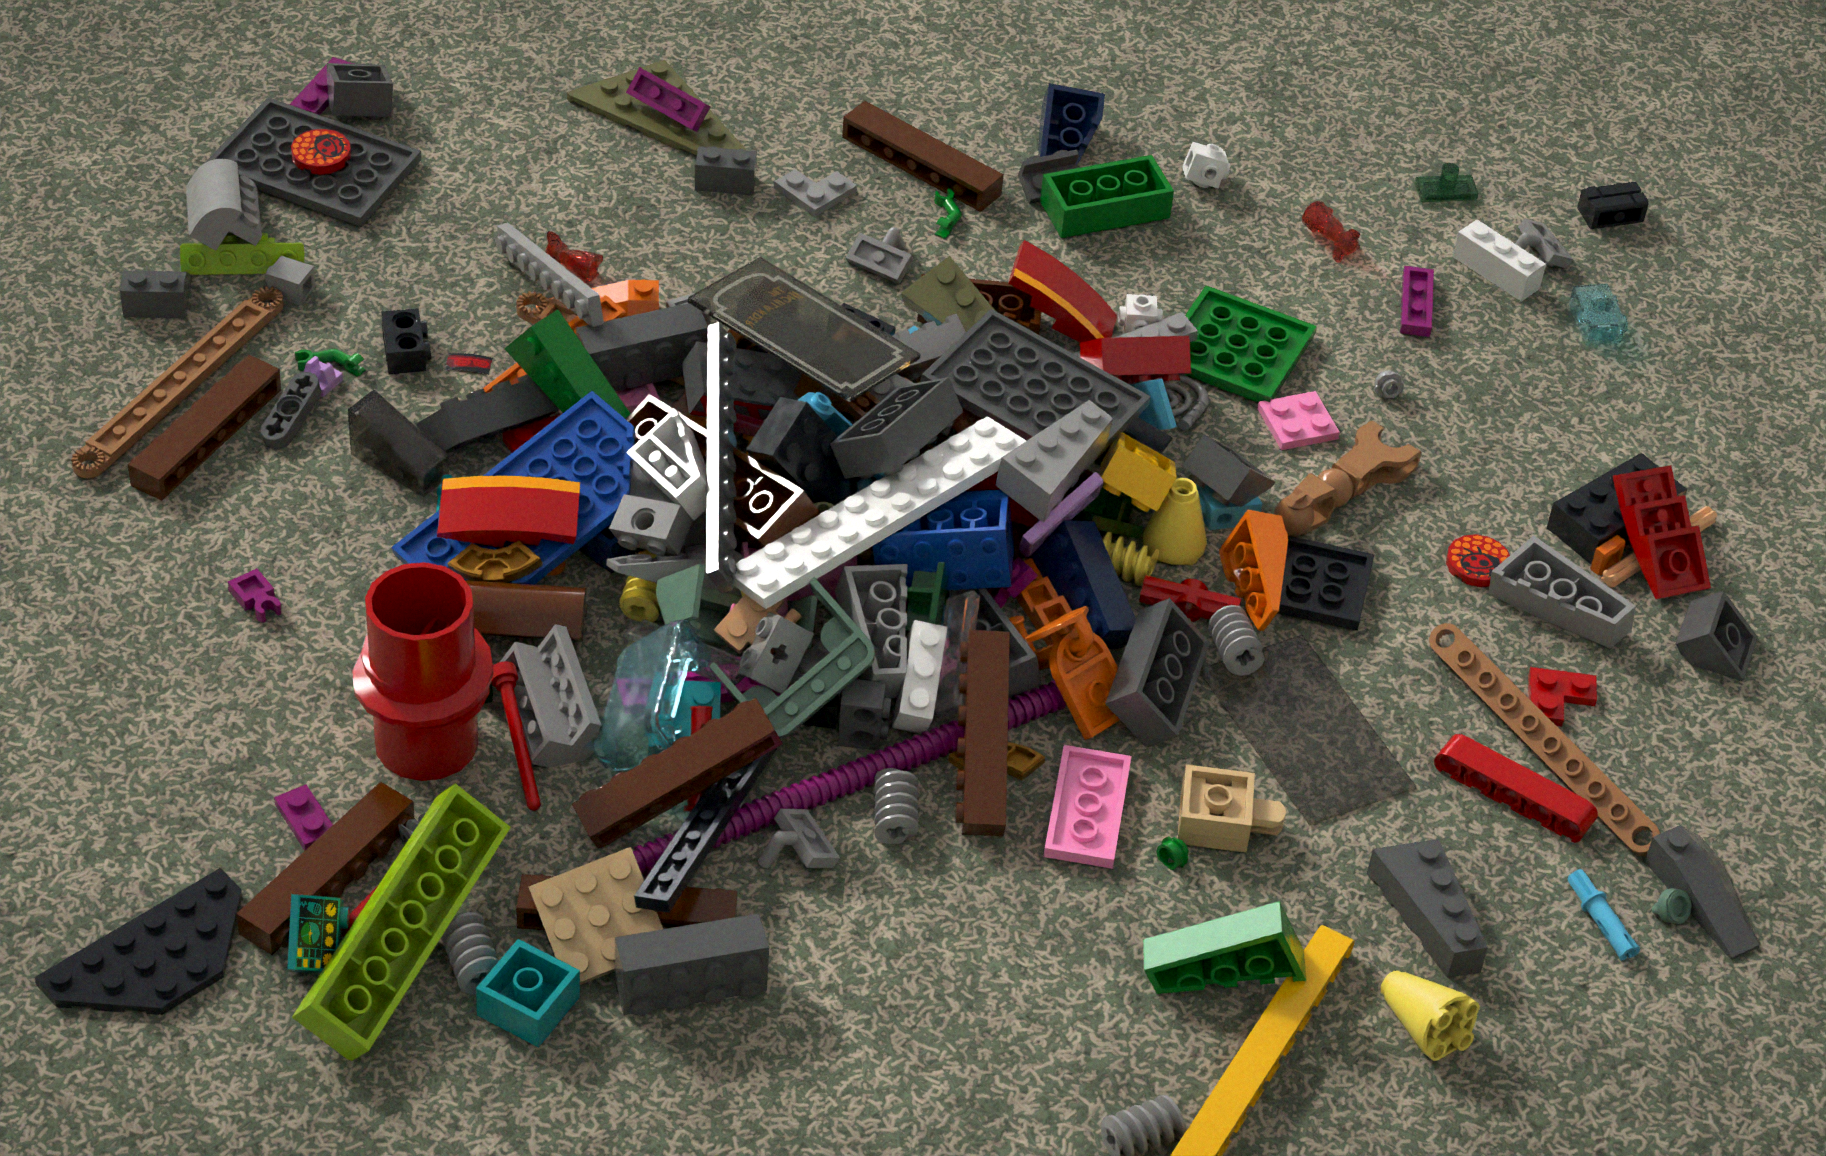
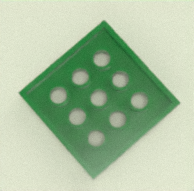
M1206 285L1185 315L1198 332L1197 340L1190 342L1191 373L1184 375L1258 403L1260 401L1270 402L1271 399L1276 397L1314 338L1317 326ZM1216 316H1224V317H1226V318H1225V319H1221V318H1217ZM1243 326H1251L1254 329H1247ZM1204 333H1211L1215 336H1207ZM1272 336H1277L1282 339H1274L1272 338ZM1233 343H1237V344H1240V345H1242V346H1241V347H1237V346H1233L1232 344H1233ZM1191 351H1200L1202 354H1195ZM1259 354H1267L1271 357H1263ZM1220 361H1226V362H1229V363H1231V364H1228V365L1222 364V363H1220ZM1247 372H1256L1259 375H1251Z

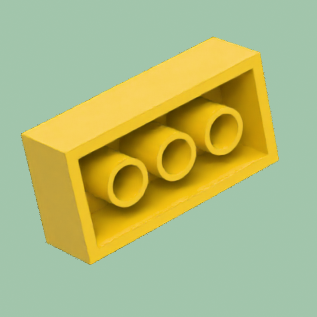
M1124 433L1112 443L1100 467V477L1103 479L1102 487L1117 496H1120L1121 492L1130 496L1132 499L1131 503L1145 512H1148L1150 508L1156 512L1158 511L1177 478L1175 462Z

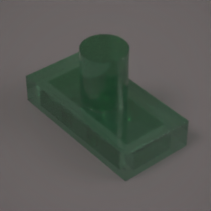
M1454 163L1443 164L1440 176L1416 177L1414 183L1421 202L1477 200L1479 193L1472 175H1458L1460 169Z

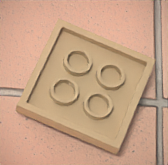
M631 847L529 886L555 957L580 970V985L615 971V937L663 929L657 912L636 908L634 895L644 882Z

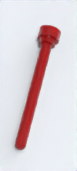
M509 661L499 662L493 665L491 684L501 692L527 807L531 811H536L540 808L541 802L514 691L516 681L518 680L516 665Z

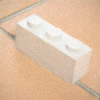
M1475 220L1458 232L1453 258L1521 302L1540 289L1546 263L1479 220Z
M914 620L907 634V673L896 698L892 728L918 734L928 730L934 715L947 627Z

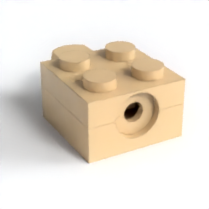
M1186 764L1181 788L1177 839L1182 840L1189 846L1246 853L1250 832L1278 835L1282 831L1286 809L1280 801L1253 798L1255 773Z

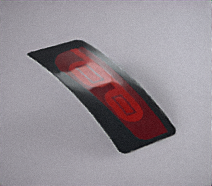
M449 353L444 370H462L489 375L493 358L475 354Z

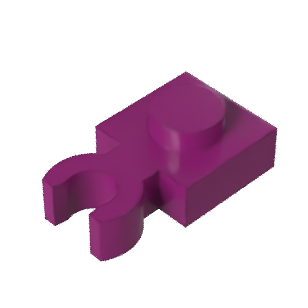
M1018 557L1013 561L1011 587L989 588L987 591L998 606L1002 608L1010 596L1015 598L1038 575Z
M257 568L228 581L229 592L245 611L254 607L256 618L260 622H266L265 610H273L278 616L281 615V603L275 597L273 586Z

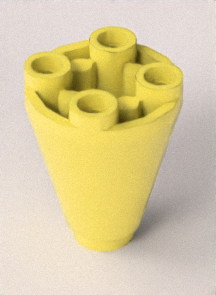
M1177 478L1174 481L1158 511H1154L1143 532V545H1148V556H1151L1158 549V561L1171 565H1193L1204 554L1207 538L1199 493L1196 484L1190 479Z
M1393 971L1385 977L1381 984V993L1422 1053L1431 1060L1437 1061L1457 1049L1464 1051L1471 1045L1474 1039L1472 1030L1480 1008L1478 1002L1462 992L1407 972Z

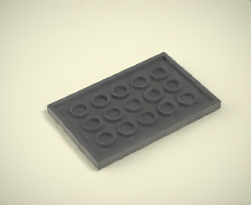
M268 97L206 162L214 159H228L237 162L238 176L243 175L251 179L257 186V190L362 227L421 161V151ZM310 130H334L343 134L349 140L351 158L345 162V167L331 174H312L311 170L304 168L303 171L293 163L291 145L294 139Z
M992 309L922 374L920 381L925 382L949 377L961 407L982 419L987 416L1026 441L1090 400L1113 418L1107 445L1098 457L1149 406L1151 398L1146 393Z

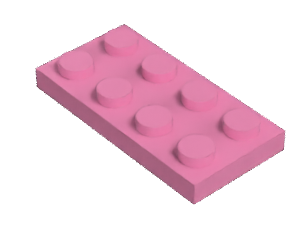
M1069 745L1063 746L1043 857L1113 869L1132 756Z

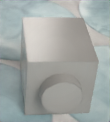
M280 256L275 264L267 269L265 283H267L268 289L274 287V290L278 289L279 292L281 291L283 300L301 306L315 289L314 266Z

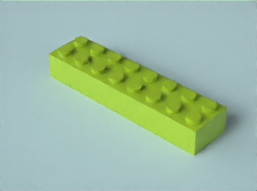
M456 783L439 794L292 1018L350 1061L368 1052L511 827Z

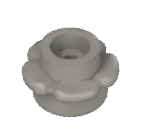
M1390 370L1383 371L1375 379V393L1379 397L1385 399L1395 398L1404 389L1402 377L1396 372Z

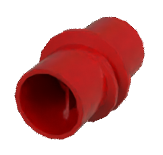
M426 562L403 564L385 571L371 583L366 594L367 636L360 656L352 670L354 694L366 712L373 715L376 755L385 768L403 778L418 781L438 780L460 772L475 755L479 745L477 713L480 712L490 693L489 685L493 677L491 649L479 631L474 628L472 591L460 574L445 566Z

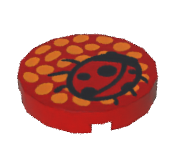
M310 130L294 139L291 145L292 161L297 168L303 171L305 168L311 170L312 174H331L345 167V162L350 160V142L343 134L334 130Z
M1477 534L1464 535L1455 539L1448 547L1446 565L1454 577L1457 575L1462 579L1461 582L1471 586L1489 587L1491 571L1508 558L1510 554L1499 541L1488 536Z

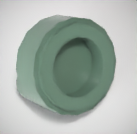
M1666 889L1661 893L1658 902L1652 906L1651 910L1666 923L1681 924L1691 914V899L1684 890Z

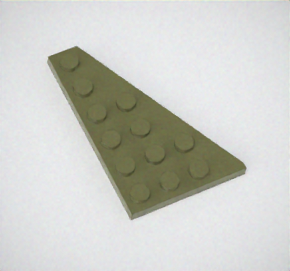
M665 60L641 67L702 101ZM638 69L567 92V100L570 103L576 102L589 108L590 112L603 115L606 119L624 127H633L642 131L643 135L658 139L661 143L679 151L683 149L697 156L698 146L746 150L710 109L699 130L695 132L627 94L626 91Z

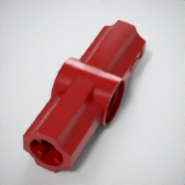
M1145 575L1139 602L1154 605L1170 598L1192 622L1199 620L1200 617L1210 620L1212 615L1222 607L1229 605L1241 606L1242 601L1240 598L1208 591L1207 586L1197 579H1185L1180 584Z

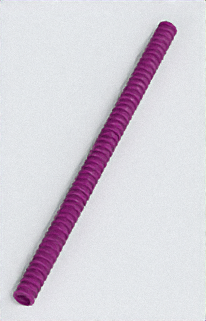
M1050 681L1048 685H1040L1039 688H1033L1030 692L1025 691L1021 696L1015 695L1012 699L1008 698V731L1012 727H1020L1021 723H1029L1030 719L1035 721L1039 716L1045 717L1048 712L1055 713L1057 709L1062 710L1066 707V703L1055 681ZM952 720L948 724L940 725L939 728H932L930 732H922L921 736L914 735L911 739H904L902 743H894L893 747L886 746L884 751L879 749L874 754H866L865 758L859 757L856 761L847 762L846 765H838L837 770L831 768L827 773H819L818 777L811 776L808 780H801L799 785L793 783L789 788H781L780 792L773 791L770 796L763 795L761 800L755 798L751 801V804L745 802L737 809L713 848L720 847L721 842L728 844L731 838L732 840H738L740 835L748 836L750 831L753 833L758 832L760 827L762 829L768 828L769 823L771 825L777 824L774 818L780 809L808 810L809 808L813 810L817 807V804L823 806L827 803V800L828 802L835 801L836 796L843 798L846 793L853 794L855 789L860 791L865 786H872L875 782L876 773L882 769L894 768L900 771H910L911 766L912 768H917L921 764L929 763L930 760H937L939 756L945 757L948 755V752L953 753L957 750L958 737L964 738V726H958V720ZM679 829L675 830L673 835L671 833L665 834L663 839L661 837L655 838L654 843L647 841L644 843V847L641 845L634 847L633 854L641 874L648 876Z

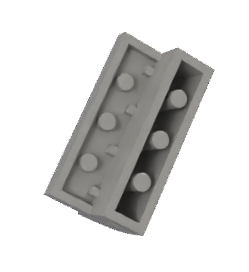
M214 159L201 165L186 185L189 236L214 250H217L228 232L256 246L262 237L258 192L255 183L246 176L240 175L239 177L237 162L232 160Z
M555 624L538 647L514 642L500 662L509 661L516 665L518 680L516 681L514 691L531 763L550 768L586 760L595 752L591 738L602 725L567 627Z

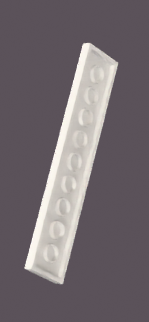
M987 416L960 433L951 436L938 446L926 451L909 463L902 465L903 469L873 482L868 487L847 497L844 501L820 513L803 525L794 528L791 532L767 544L757 552L741 559L736 563V574L732 575L734 586L767 609L808 585L813 577L818 579L998 472L1001 457L1026 442V440Z

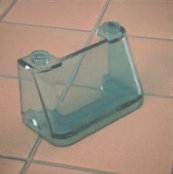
M688 620L670 621L625 647L621 655H619L617 670L601 723L602 726L594 742L595 755L607 770H631L640 765L647 756L659 754L671 747L673 742L676 741L675 733H681L682 726L675 718L686 674L687 672L697 671L698 668L708 667L711 657L710 650Z

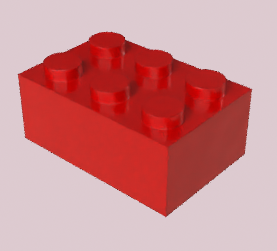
M1189 336L1099 338L1080 343V358L1127 384L1161 378L1164 383H1169V381H1180V375L1191 373Z

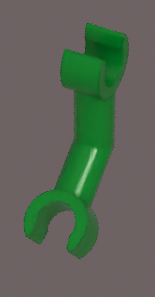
M949 188L947 189V197L941 196L938 191H935L934 198L935 204L944 207L948 213L945 218L940 217L936 224L940 225V228L935 235L944 239L952 232L953 226L962 217V212L953 201L954 192Z
M335 348L313 353L306 349L295 352V359L298 361V370L304 371L306 363L314 356L318 357L322 363L334 361L344 366L346 371L356 377L366 371V369L358 365L364 358L357 353L350 356Z

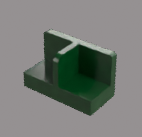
M1102 487L1098 497L1072 519L1073 521H1095L1098 530L1109 531L1140 539L1143 529L1142 526L1128 521L1133 506L1131 497L1121 492L1120 496L1114 495Z
M938 562L936 572L914 571L912 586L907 589L909 604L905 637H907L914 620L941 625L948 585L945 562Z

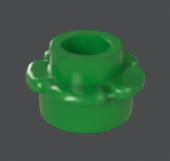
M1166 837L1162 840V844L1157 847L1158 860L1170 870H1174L1179 866L1183 868L1184 864L1188 863L1189 850L1182 840L1175 837ZM1171 858L1174 862L1168 863V859Z

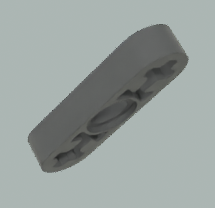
M301 372L295 375L287 385L261 426L260 431L266 446L281 449L287 447L295 437L321 395L319 380L314 373ZM289 407L299 408V410L292 415L283 414V412Z

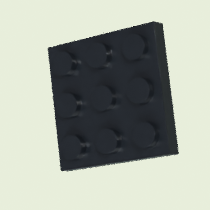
M1288 536L1278 613L1358 631L1374 554Z

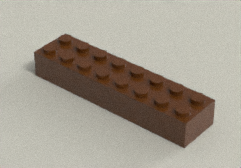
M649 394L626 418L634 426L636 432L635 444L665 418L673 408ZM679 413L693 431L707 467V430ZM734 447V459L737 467L736 472H734V484L737 492L736 497H734V510L737 517L734 523V535L760 550L767 544L774 542L791 532L794 528L803 525L820 514L804 490Z

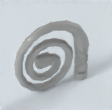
M1180 375L1179 382L1189 385L1198 395V399L1191 410L1178 423L1180 429L1187 431L1198 420L1200 415L1206 412L1209 399L1208 392L1200 383ZM1164 383L1168 399L1171 401V409L1179 402L1178 397L1171 390L1180 393L1185 400L1182 406L1172 409L1173 416L1180 415L1188 410L1192 404L1190 393L1179 384Z

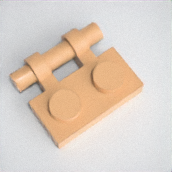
M745 594L717 625L714 633L740 654L748 644L752 645L756 637V627L760 620L766 617L768 612L779 615L777 612L784 605V601L781 600L765 609ZM793 608L784 616L785 619L795 624L802 617ZM773 648L770 651L772 655L776 652Z

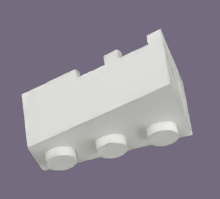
M674 408L626 453L653 484L675 504L681 505L691 519L696 520L707 509V467L693 431Z

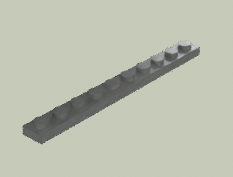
M717 322L708 325L706 574L718 590L724 593L734 589V578L732 575H735L737 572L734 561V548L737 546L734 535V523L737 520L734 510V497L737 495L734 484V472L737 470L734 459V447L737 445L734 435V423L737 420L734 410V399L737 396L734 386V375L736 374L734 351H736L737 347L732 333H727L721 323Z

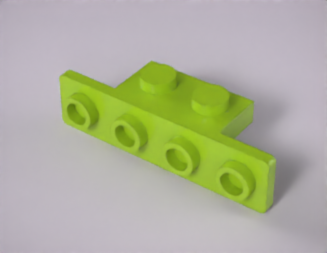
M227 233L217 250L203 243H183L180 245L181 272H188L191 275L266 274L267 269L273 266L280 256L305 263L304 244L302 242L275 243V238H268L267 233H262V237L256 246L242 238H237L233 233Z

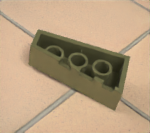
M950 256L901 292L904 305L912 311H916L927 322L935 321L936 325L939 326L946 321L947 316L957 314L966 332L990 309L994 310Z

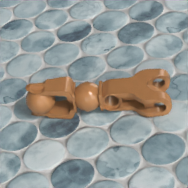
M1370 421L1357 430L1355 436L1356 444L1352 447L1351 451L1334 463L1332 469L1324 470L1318 476L1309 473L1290 495L1278 503L1274 514L1282 516L1288 536L1299 537L1302 534L1305 535L1327 523L1335 508L1345 505L1349 499L1364 493L1375 484H1392L1403 481L1417 469L1422 452L1410 444L1400 448L1384 445L1381 442V433L1385 428L1375 421Z

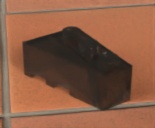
M373 389L348 409L351 455L422 497H425L441 484V477L443 475L449 474L448 454L376 390Z

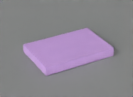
M1097 472L1093 473L1061 501L1058 506L1050 511V515L1044 523L1042 521L1037 522L1022 536L1018 549L1025 557L1032 555L1064 520H1072L1098 497L1103 485V479Z

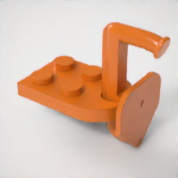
M1087 606L1058 617L1028 635L1023 622L1025 619L1023 616L1009 618L1037 655L1039 671L1050 667L1052 677L1084 740L1093 738L1120 720L1105 704L1118 666L1105 642L1097 634L1093 633L1091 625L1086 618L1089 612ZM1073 624L1075 630L1070 632L1068 625ZM1051 635L1054 644L1035 649L1033 641Z

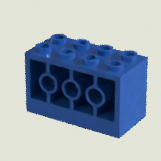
M1000 489L962 492L873 545L875 565L908 564L906 576L907 589L912 586L914 571L936 572L938 562H945L948 575L947 590L1011 587L1014 537L1010 497Z

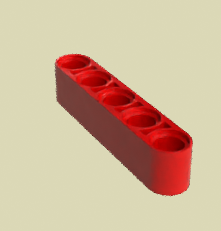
M1453 735L1434 758V765L1439 772L1443 770L1451 774L1450 777L1470 788L1473 786L1481 790L1480 793L1500 804L1503 802L1511 806L1510 809L1530 820L1533 818L1541 822V826L1560 836L1563 834L1571 838L1573 843L1579 842L1598 818L1596 807L1587 799L1465 735Z

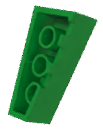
M559 310L554 311L532 325L504 348L563 413L593 391L625 419L631 414Z
M1280 901L1143 939L1144 971L1156 994L1204 990L1205 984H1218L1224 986V988L1238 987V981L1260 980V985L1275 983V978L1293 977V982L1306 981L1304 949Z

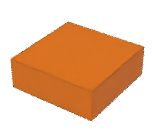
M1616 535L1597 547L1590 569L1597 575H1603V571L1621 560L1626 541Z

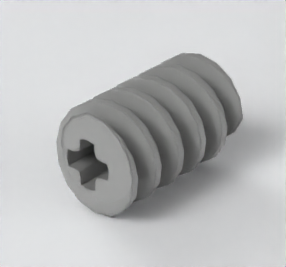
M1236 605L1224 606L1217 610L1208 623V631L1227 670L1239 676L1255 672L1262 666L1265 657L1262 653V644L1245 610Z
M894 768L882 769L875 775V837L881 843L901 844L907 838L917 834L919 830L918 778L907 771H900Z
M467 912L454 917L441 937L445 945V951L449 956V962L453 967L457 984L461 991L469 995L476 994V987L499 962L496 958L497 953L492 947V940L488 936L489 932L484 925V919L481 914L476 912Z
M1160 1095L1155 1098V1101L1147 1100L1142 1105H1134L1128 1111L1121 1110L1115 1116L1108 1115L1103 1118L1101 1123L1102 1141L1111 1156H1121L1120 1151L1125 1156H1134V1146L1139 1153L1144 1154L1148 1151L1147 1141L1152 1148L1157 1149L1161 1146L1160 1135L1169 1144L1174 1141L1173 1130L1179 1138H1182L1187 1131L1180 1109L1167 1095Z

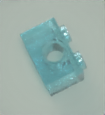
M1608 283L1573 286L1568 308L1586 346L1621 344L1623 333L1627 331L1628 327L1627 318L1625 315H1622L1618 307L1617 297L1612 294Z

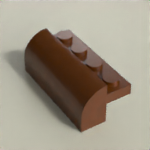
M465 580L472 591L474 628L481 635L544 639L553 626L557 624L567 627L571 641H583L584 618L587 617L588 607L586 602L587 588Z

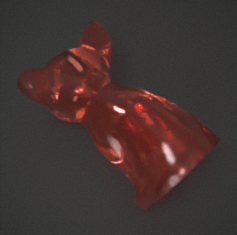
M1321 201L1313 202L1303 213L1302 223L1312 232L1318 231L1325 238L1334 241L1333 259L1339 263L1344 255H1351L1360 248L1358 241L1360 232L1355 229L1345 232L1342 223L1333 215L1334 211L1331 207H1327Z
M547 232L548 244L545 249L547 254L573 271L584 283H589L596 279L599 275V264L603 262V255L582 250H569L568 246L561 241V238L555 232Z

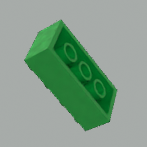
M1148 155L1043 174L1040 202L1059 236L1066 238L1169 219L1174 190L1154 157Z

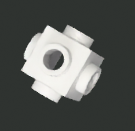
M1192 142L1182 168L1185 178L1193 181L1197 186L1219 188L1221 180H1225L1229 174L1230 163H1228L1226 153L1221 147L1214 144H1207L1206 146Z
M1126 295L1125 306L1119 307L1118 324L1123 325V334L1141 328L1139 326L1144 327L1162 320L1163 310L1157 309V296Z

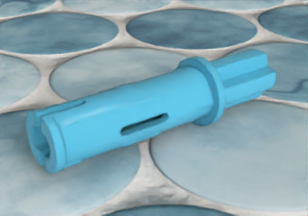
M1578 869L1570 874L1567 880L1582 901L1581 909L1589 913L1604 937L1615 950L1619 959L1622 961L1627 957L1636 956L1640 951V947L1632 939L1623 923L1607 903L1605 892L1598 891L1582 869Z

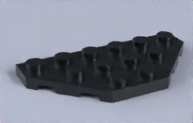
M219 868L37 975L35 983L48 999L59 1008L80 1006L93 1007L94 1010L124 1012L125 1010L146 1011V1014L163 1015L224 978L226 961L236 926V913L240 908L242 900V890Z

